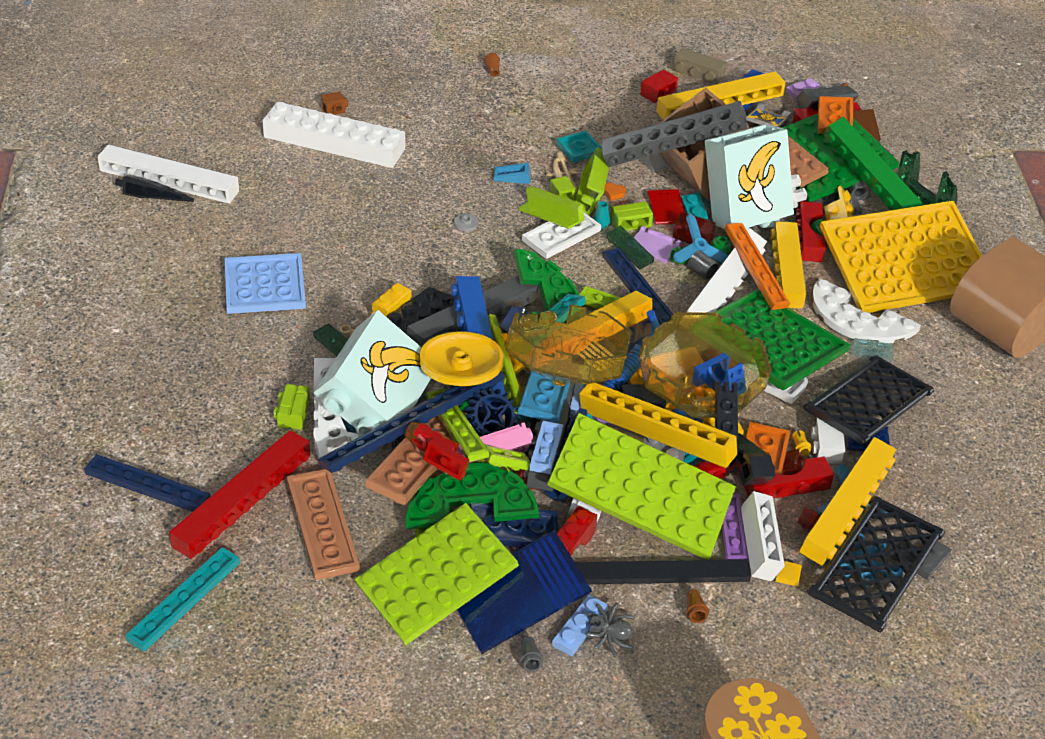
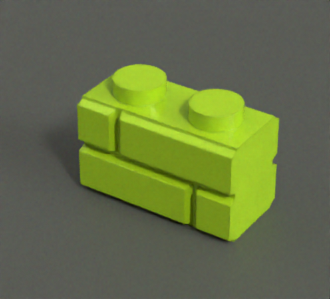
M647 202L612 206L610 219L616 232L641 229L642 226L648 228L652 227L653 212Z
M286 384L284 391L279 392L278 404L280 405L279 407L275 406L274 419H277L279 428L303 429L310 402V388L308 386L299 385L297 387L296 385Z

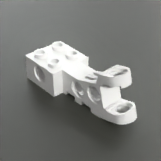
M314 358V391L336 358ZM314 394V420L318 421H315L313 436L314 448L319 459L359 436L357 433L347 432L341 416L330 413L324 407L323 401Z

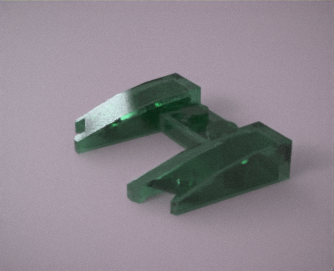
M907 150L902 151L897 175L924 205L954 201L957 206V185H954L948 172L942 173L936 195L918 182L920 152L915 151L911 154Z

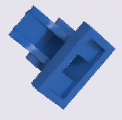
M722 353L695 366L692 383L696 387L706 384L715 391L716 381L721 382V390H723L724 382H729V390H731L732 382H737L738 395L746 391L743 363L728 369L730 356Z

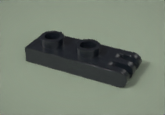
M716 381L715 428L735 435L736 439H738L737 382H732L731 390H729V382H724L723 390H721V382Z

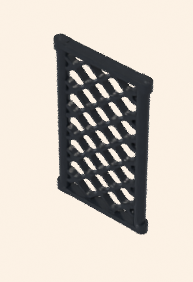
M874 355L867 363L813 401L805 403L803 409L864 446L870 442L873 436L920 400L933 394L934 388L878 355ZM868 371L876 372L878 376L870 375ZM882 373L891 374L892 377L883 376ZM858 378L867 380L868 383H861ZM872 380L880 381L882 384H874ZM886 382H893L895 386L887 385ZM899 383H906L909 387L901 386ZM847 386L856 387L858 391L850 390ZM862 388H869L871 392L863 391ZM875 389H882L885 393H878ZM889 390L897 391L898 394H891ZM902 391L910 392L913 396L905 395ZM837 393L846 395L847 398H840L837 396ZM851 395L859 396L861 400L853 399ZM865 396L873 397L875 401L866 400ZM879 398H886L888 402L880 401ZM892 399H899L903 404L895 403ZM826 401L834 402L837 406L827 405ZM840 403H847L850 407H843ZM854 404L863 405L864 408H856ZM868 405L876 406L878 410L870 409ZM882 407H890L892 412L883 410ZM829 411H837L840 415H832ZM843 412H850L854 416H846ZM857 413L866 414L868 418L859 417ZM871 414L880 415L882 420L873 418ZM846 421H853L857 426L849 425ZM861 422L869 423L871 428L862 426Z
M872 496L869 506L816 583L809 587L807 594L881 633L886 627L885 622L936 542L944 536L945 531L878 496ZM879 508H881V509H883V510H885V511H887V512H889V513H882ZM894 517L897 524L888 525L884 518ZM871 518L879 519L883 526L873 527L869 520ZM900 518L909 523H902ZM914 527L918 534L908 535L904 528ZM920 528L929 533H922ZM899 529L903 536L893 537L889 530ZM885 531L888 538L878 539L875 532ZM861 532L870 533L873 540L863 541L859 535ZM919 539L924 546L922 548L913 547L910 540ZM895 542H906L908 549H898ZM890 543L893 551H883L880 544ZM875 545L879 553L870 554L865 546ZM851 547H860L864 555L855 556L849 549ZM909 553L915 560L913 563L904 562L900 554ZM894 555L899 563L889 564L885 556ZM879 557L884 565L874 566L870 558ZM864 559L869 567L859 568L855 561ZM841 561L851 562L854 569L843 570L839 564ZM901 568L905 573L904 577L894 576L891 569ZM886 570L890 578L880 579L876 571ZM871 572L875 580L865 581L860 573ZM855 574L859 582L849 583L845 575ZM840 576L844 584L834 585L830 577ZM892 583L896 589L894 592H886L881 584ZM876 585L880 593L870 594L866 586ZM861 587L865 595L855 596L850 588ZM846 589L849 597L839 598L835 590ZM822 591H830L833 597ZM882 598L886 605L884 607H876L871 599ZM867 600L870 608L860 609L856 601ZM844 602H851L853 604V607L845 604ZM864 613H872L876 620Z

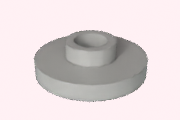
M460 214L454 219V225L460 231H473L478 227V218L472 214Z

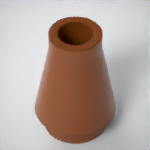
M488 53L485 56L484 63L490 75L496 77L500 74V57L496 53Z
M695 589L690 590L686 595V615L693 623H702L707 619L709 609L702 599L700 592Z

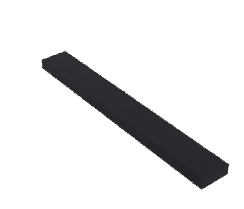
M747 559L569 562V568L580 585L750 582L751 578ZM570 577L571 585H575Z

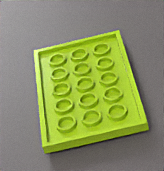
M465 503L354 580L406 646L514 570L519 564L514 556Z

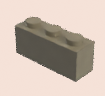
M682 48L674 57L673 71L718 84L725 76L727 62Z

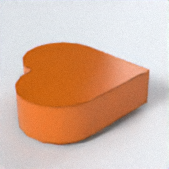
M606 183L604 186V194L610 201L623 198L626 195V187L622 185Z

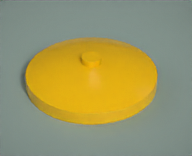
M450 332L441 334L428 340L420 351V366L424 373L430 378L448 385L472 386L482 384L496 377L503 368L504 354L501 347L494 340L477 333Z

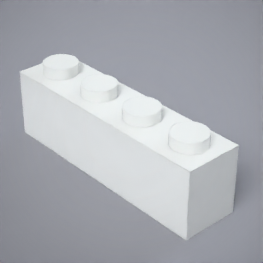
M753 491L741 506L751 576L772 581L785 566L773 497Z

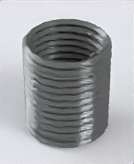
M701 250L696 251L688 262V266L705 279L712 278L719 267L715 260Z

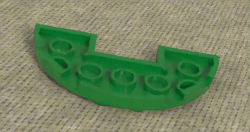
M523 249L514 250L513 257L520 283L539 286L545 312H531L529 315L531 325L567 294L579 295L570 278L567 279L560 272L562 269L551 260L547 262L539 258L537 253ZM582 307L559 327H563L581 318Z
M469 463L465 476L460 481L445 472L434 479L430 478L420 487L419 493L414 500H411L405 526L407 530L430 528L450 514V507L462 506L465 503L467 505L471 503H494L495 522L540 517L536 498L532 490L527 487L524 480L512 471H505L489 463Z

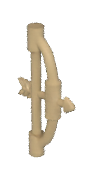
M558 152L557 158L553 163V173H548L546 177L552 178V176H555V178H559L566 174L574 185L576 194L577 186L573 182L571 175L578 174V172H576V168L568 170L563 152ZM558 162L562 164L564 172H560Z

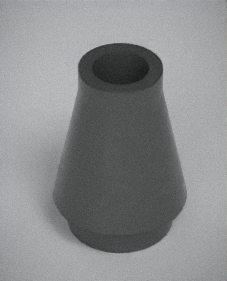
M524 637L521 640L520 664L526 671L534 672L541 668L544 659L534 638Z

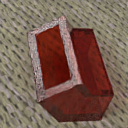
M799 449L786 452L781 475H794L802 470L804 457Z

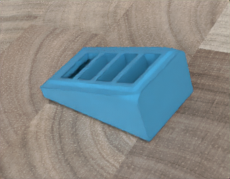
M529 163L495 167L493 179L499 182L529 184L531 183Z

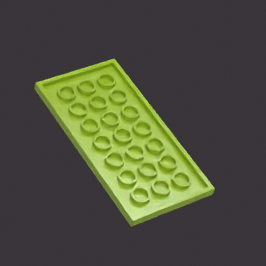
M580 413L576 417L547 483V486L706 560H709L736 488V486Z

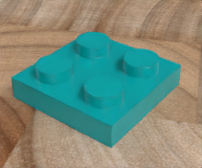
M587 130L556 139V145L573 163L591 158L597 147L602 149L600 144Z

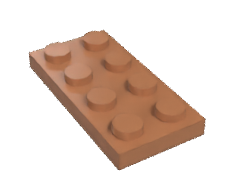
M788 136L791 175H799L801 179L800 188L828 174V167Z

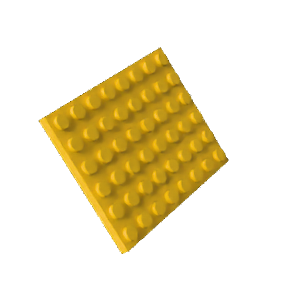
M954 201L834 219L820 223V229L857 308L868 313L952 299L956 287L965 273L982 257Z

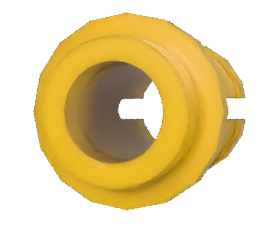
M799 430V437L797 431L792 434V439L796 445V453L800 456L809 455L812 447L807 442L805 433Z

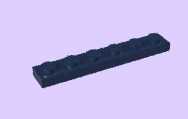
M97 454L84 468L85 474L192 512L211 497V494Z

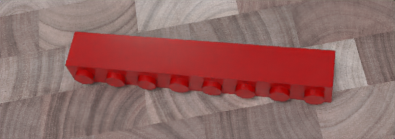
M291 430L288 431L169 531L171 547L189 559L201 553L209 543L216 540L224 530L232 526L238 518L247 513L253 505L262 500L268 492L277 487L282 480L291 475L297 467L309 459L311 456L310 441Z

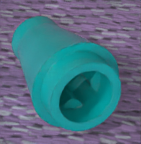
M606 201L598 202L593 217L595 221L601 224V229L607 228L610 224L609 204Z

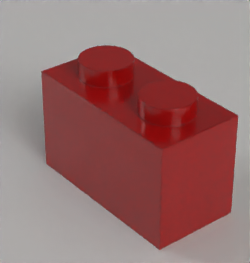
M663 69L642 81L640 95L653 103H657L658 97L671 95L677 91L678 77Z

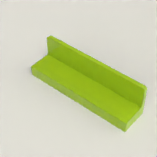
M533 186L526 188L528 202L518 207L519 211L567 229L584 221L583 204Z

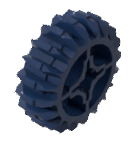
M489 388L487 392L485 389H482L479 394H473V399L470 398L467 401L469 406L464 407V411L468 413L465 414V417L479 437L494 433L484 429V426H490L493 430L500 431L519 425L515 419H518L520 415L514 412L518 409V406H512L514 399L507 400L508 393H504L501 396V389H497L495 392L493 388ZM486 401L494 402L498 404L499 407L495 408L490 403L487 404ZM478 407H479V412H480V414H481V420H480V421L478 420V416H477ZM497 412L492 420L490 419L486 422L491 414ZM503 412L505 414V425H503L504 421L502 420Z

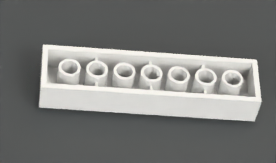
M276 102L263 119L265 138L390 168L394 167L405 150L404 131L289 105L284 102Z

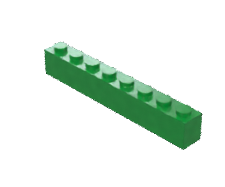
M844 116L827 127L823 134L826 141L836 149L837 153L855 170L860 178L872 189L873 193L883 201L886 207L890 210H898L924 205Z

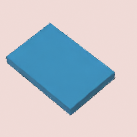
M532 369L517 414L559 423L572 379Z

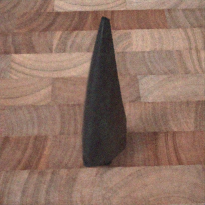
M128 174L123 180H115V186L123 187L124 195L137 198L194 201V198L183 192L143 177Z

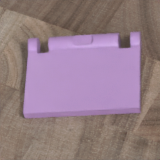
M642 226L629 242L627 248L666 264L670 259L671 249L677 246L681 247L682 241L677 240L676 244H674L675 238L653 229H649L646 233V227Z

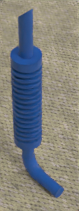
M653 310L647 312V317L651 324V333L642 346L637 344L603 382V386L620 392L622 385H625L649 358L648 350L657 341L660 334V324Z

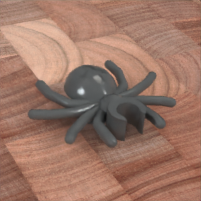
M597 603L596 607L602 616L594 613L586 614L587 617H591L589 623L596 624L597 626L591 625L589 632L585 635L595 638L602 636L594 648H599L607 638L610 651L614 657H617V653L612 642L623 648L634 649L633 645L624 644L621 641L630 638L632 635L631 625L622 619L633 620L635 616L623 614L614 616L612 619L615 610L619 606V603H615L607 619L602 606Z

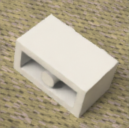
M817 418L816 425L811 428V439H814L812 453L816 454V458L825 456L828 463L842 464L845 453L844 434Z

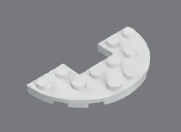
M819 278L814 285L812 305L816 314H820L824 318L823 322L830 328L849 338L867 342V339L878 340L879 344L894 343L896 339L902 338L906 340L911 338L920 330V324L894 311L886 309L877 318L868 312L847 304L852 298L851 293L844 288L829 283L827 280Z

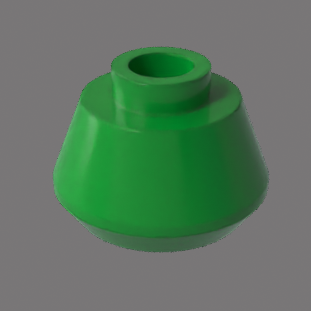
M725 236L714 238L710 244L727 255L733 250L731 241Z

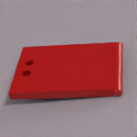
M679 189L647 191L655 225L687 223Z

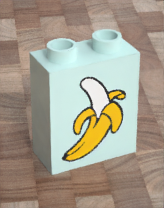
M764 124L705 140L713 225L724 229L726 224L743 223L747 231L749 227L755 225L762 228H771L775 226V221L780 222V218L794 214L787 129Z
M377 310L356 327L313 393L323 401L324 407L330 413L341 416L351 424L360 437L414 408L431 378L424 373L420 366L421 347Z

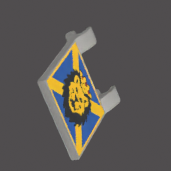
M760 102L757 108L746 116V120L750 122L781 127L785 122H789L791 112L784 110L782 116L764 111L766 104Z

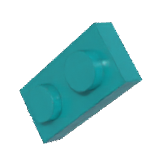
M694 193L682 196L687 216L692 214L696 218L698 225L708 223V215L700 194Z

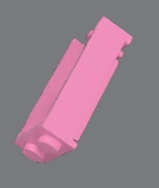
M521 423L520 426L509 427L482 436L480 439L485 445L525 453L532 443L533 435L530 428H526L525 423ZM458 447L457 453H459V454H461L462 456H464L463 453L461 452V450H460L459 447Z

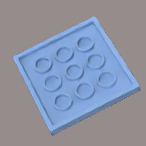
M301 253L225 258L227 314L306 309Z

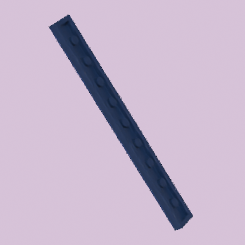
M500 371L496 377L482 384L453 386L320 457L318 459L320 467L331 473L340 471L349 463L356 462L362 456L376 451L382 445L393 442L397 437L411 432L421 423H428L430 419L446 413L450 408L461 405L465 400L471 398L473 394H479L480 390L494 387L498 382L504 380L503 372Z

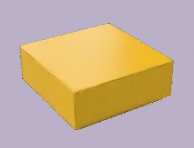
M784 561L785 566L777 574L775 582L798 587L802 565Z

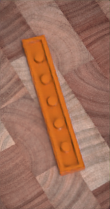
M743 223L726 224L724 230L771 310L788 308L790 305L789 300Z

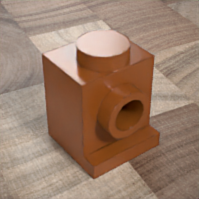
M340 91L321 95V109L323 113L333 115L345 113V108L348 107V100Z

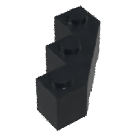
M738 433V439H736L737 455L726 468L727 473L740 472L743 485L766 484L776 477L775 466L772 463L771 456Z

